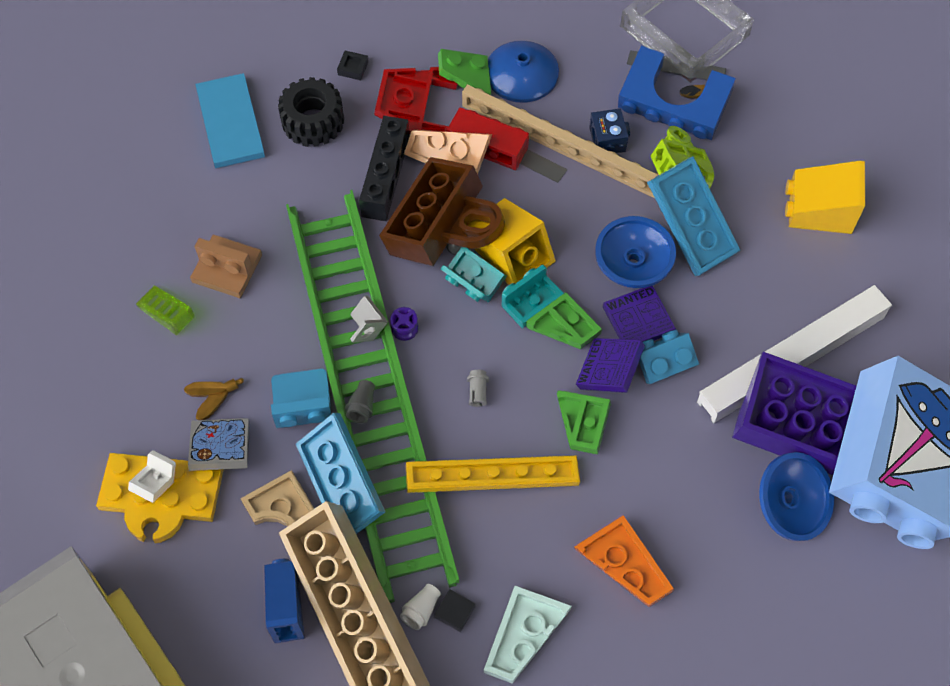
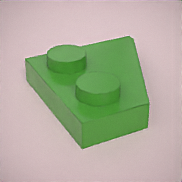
M440 49L438 53L439 75L456 82L462 88H465L468 84L491 95L487 55Z
M566 292L526 321L528 329L578 349L585 347L602 332L599 325Z
M558 390L557 397L570 449L598 454L611 406L610 399Z

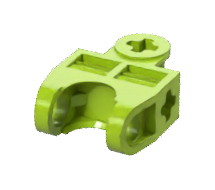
M670 126L667 130V136L665 139H661L650 156L658 174L660 175L687 158L694 156L709 188L713 184L714 171L705 150L694 147L691 137L686 131L677 126Z

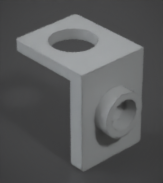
M363 296L350 314L359 326L350 340L352 343L374 341L388 323L369 296Z

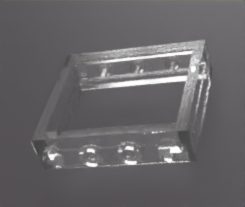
M635 0L622 10L620 24L621 28L645 47L664 53V61L680 72L681 76L691 83L705 69L715 64L750 35L754 19L733 4L731 0H695L733 30L698 59L643 17L664 0Z

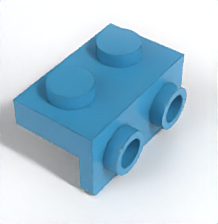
M672 330L662 334L663 339L654 342L651 339L643 342L645 347L639 364L647 384H652L699 364L689 333H678V330Z

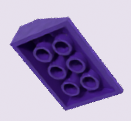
M763 351L741 406L732 438L777 455L794 452L807 454L816 459L828 474L833 475L857 386Z

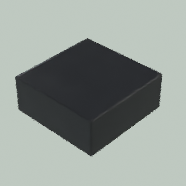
M345 50L337 68L338 75L361 81L369 62L368 55Z
M449 589L434 617L461 632L476 604Z

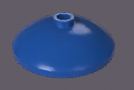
M513 41L503 44L494 50L488 58L491 89L497 95L509 101L526 103L539 100L548 95L558 81L559 66L555 56L547 48L535 42Z
M628 216L612 221L601 231L596 242L595 256L601 271L613 282L630 288H645L661 282L668 276L675 263L676 247L670 233L656 221L640 216ZM635 259L637 263H633L629 260Z
M786 453L775 458L767 466L762 476L759 499L763 515L769 526L785 539L792 541L813 539L827 527L834 508V495L829 493L831 480L824 467L816 459L804 453Z

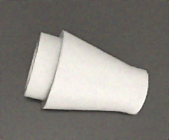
M426 584L418 594L402 607L401 620L415 630L426 626L437 599L441 595L440 591L435 586Z

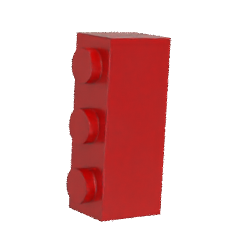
M459 107L447 128V132L492 134L484 159L515 171L529 146V133L523 129L506 125L497 119H490L473 110Z

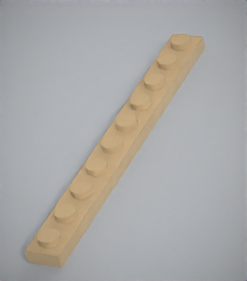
M467 84L462 91V107L473 110L490 119H497L506 125L521 128L529 133V139L655 198L647 182L658 176V173L649 171L636 162H630L615 152L607 151L592 141L575 136L568 130L556 127L545 119H539L529 114L526 110L518 109L503 99H497L479 88H474Z

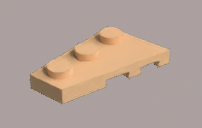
M412 130L404 155L425 164L430 157L473 165L478 174L492 134Z

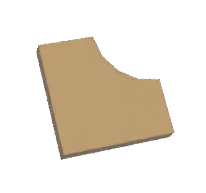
M292 470L240 498L255 525L263 522H279L288 527L314 509Z

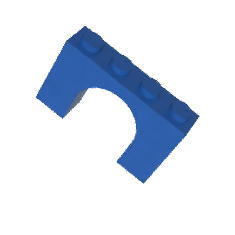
M641 46L620 91L618 108L629 114L635 113L644 116L651 122H661L669 125V127L677 126L686 132L692 133L699 139L706 138L712 140L733 91L736 78L712 70L701 95L695 101L685 105L667 103L658 96L654 88L663 67L664 53Z

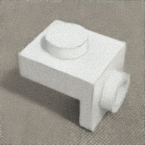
M152 450L148 454L147 466L129 481L128 490L153 503L174 483L176 463Z

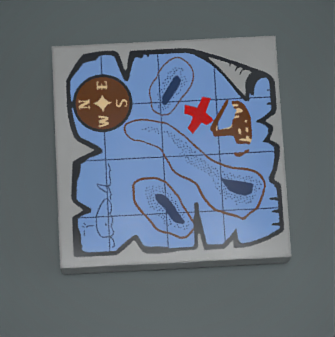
M249 418L191 421L188 457L189 471L248 468Z

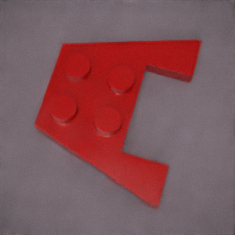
M430 67V70L416 71V68L384 69L374 115L383 119V115L407 119L409 121V134H411L412 130L447 132L448 126L423 120L430 85L456 90L457 83L439 75V67Z

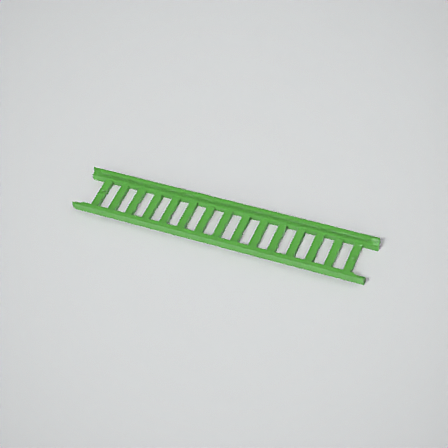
M350 190V194L344 196L348 214L302 225L300 224L297 208L295 206L289 207V204H286L337 413L341 414L356 447L408 434L411 447L362 459L366 470L371 471L411 460L427 461L389 322L375 338H382L384 349L334 360L332 349L360 342L352 343L350 340L356 331L329 337L326 326L353 319L350 314L356 306L323 314L320 303L369 292L371 300L388 321L353 190ZM352 226L354 236L310 246L305 244V236ZM352 248L358 249L359 258L311 268L309 258ZM358 270L364 271L366 280L317 291L316 280L333 277L342 273ZM388 361L391 373L363 379L374 383V390L394 385L397 393L395 398L373 403L372 416L401 410L404 422L353 434L350 424L352 421L346 416L344 397L352 396L361 380L341 385L338 373ZM406 476L373 484L378 496L407 489ZM423 492L425 499L386 508L383 515L366 527L378 580L390 603L395 602L390 579L443 566L449 588L457 586L456 583H459L457 569L435 492ZM429 512L431 526L379 539L376 525ZM436 538L439 553L386 566L383 552Z

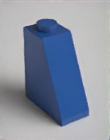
M276 559L272 561V564L264 565L266 628L274 643L305 639L298 573L289 559Z

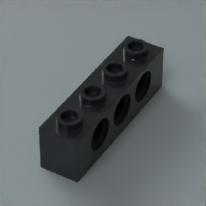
M383 115L359 199L361 217L387 222L405 157L404 152L410 137L409 121L407 119Z

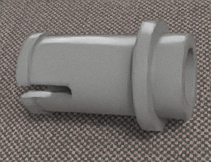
M472 370L467 377V381L470 383V406L482 407L487 405L486 383L489 382V377L484 370Z

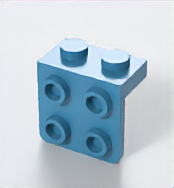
M315 369L279 374L272 377L273 404H271V411L276 428L321 423L332 414L326 370Z

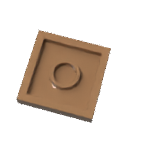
M214 234L209 241L198 238L194 247L199 261L190 276L192 283L241 299L262 257L261 250Z

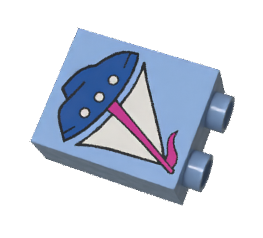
M896 356L860 371L829 493L851 504L849 512L857 519L870 523L884 522L898 530L897 539L913 548L930 549L934 547L935 540L950 537V386L902 357Z

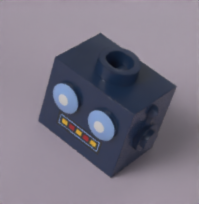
M621 108L591 112L589 129L593 143L607 151L615 153L626 152L628 138L630 137V126L628 122H624Z

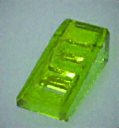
M155 285L136 303L138 308L175 335L195 317L191 307ZM156 295L158 296L150 306L147 305ZM162 300L165 301L157 310L155 309ZM169 305L172 306L165 314H162ZM176 310L179 311L172 319L169 318Z

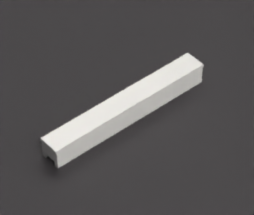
M873 285L765 352L806 367L884 319L892 304ZM761 354L700 391L697 403L700 406H704L711 415L713 423H716L742 406Z

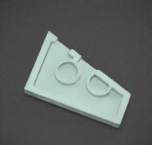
M514 586L486 662L484 673L513 684L565 618L572 606Z

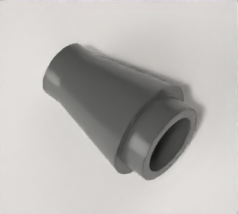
M361 380L345 406L346 416L352 422L366 423L373 415L375 385L371 381Z

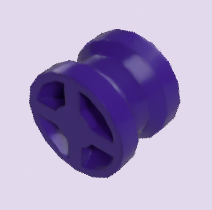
M400 307L393 311L390 322L394 337L402 341L414 338L418 333V318L415 311L408 307Z

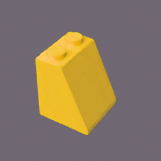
M865 161L796 169L792 179L787 180L785 190L786 195H790L785 207V217H789V227L852 234L865 207Z
M506 198L499 201L497 205L505 220L502 233L489 245L475 248L474 250L485 261L507 276L505 282L508 285L511 283L516 284L523 279L530 269H537L542 264L547 268L556 260L544 221ZM474 220L468 226L482 229L490 223Z

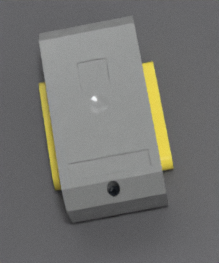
M72 546L0 593V686H186L123 590L118 588L110 595H107L91 569Z

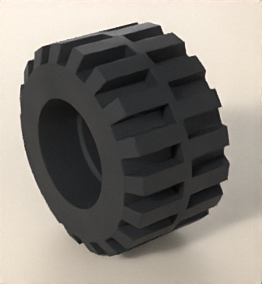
M309 77V80L302 78L299 79L298 83H290V88H285L282 91L283 95L278 100L280 119L286 136L289 139L293 138V142L296 144L302 142L303 146L306 147L309 144L317 147L322 142L325 145L329 143L330 138L335 139L337 132L342 131V124H344L342 99L338 89H334V85L330 82L326 84L324 79L315 80V77ZM312 109L321 110L313 115L302 114Z

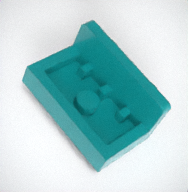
M465 247L460 248L448 267L445 265L441 267V270L447 274L445 276L447 281L456 287L459 284L466 287L467 291L465 294L477 302L480 299L489 302L507 277Z
M543 264L537 269H530L523 279L516 284H509L502 293L501 307L522 329L526 326L527 320L564 294L546 275L547 268Z

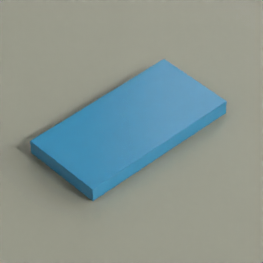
M244 73L195 84L215 168L265 157Z
M694 156L687 158L647 182L694 276L701 275L740 251Z
M340 413L331 414L296 443L321 503L328 501L343 506L356 534L385 513V509Z

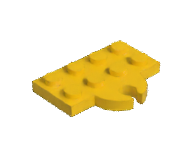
M109 453L96 507L102 511L124 513V520L128 530L139 541H145L144 528L151 522L159 523L157 531L153 533L155 544L172 538L179 531L184 519L213 522L224 469L189 471L188 461L171 459L176 463L174 483L152 503L128 490L129 481L147 466L148 457Z

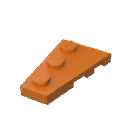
M624 515L574 546L576 551L648 607L674 591V588Z

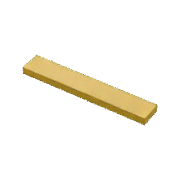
M577 455L406 462L405 465L407 493L579 486L580 484Z

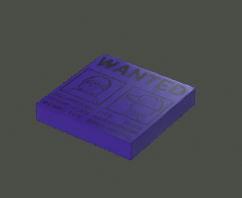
M653 285L603 303V309L619 339L641 340L642 342L653 339L655 341L663 338L662 334L676 330Z
M594 338L577 379V387L581 390L627 393L644 350V343L641 340Z

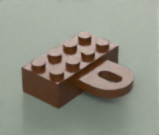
M434 157L428 159L379 235L390 256L434 266L447 244L475 249L489 245L500 236L505 225L504 216L499 206L494 202L476 198L483 185L473 165ZM474 220L490 223L482 229L468 226Z

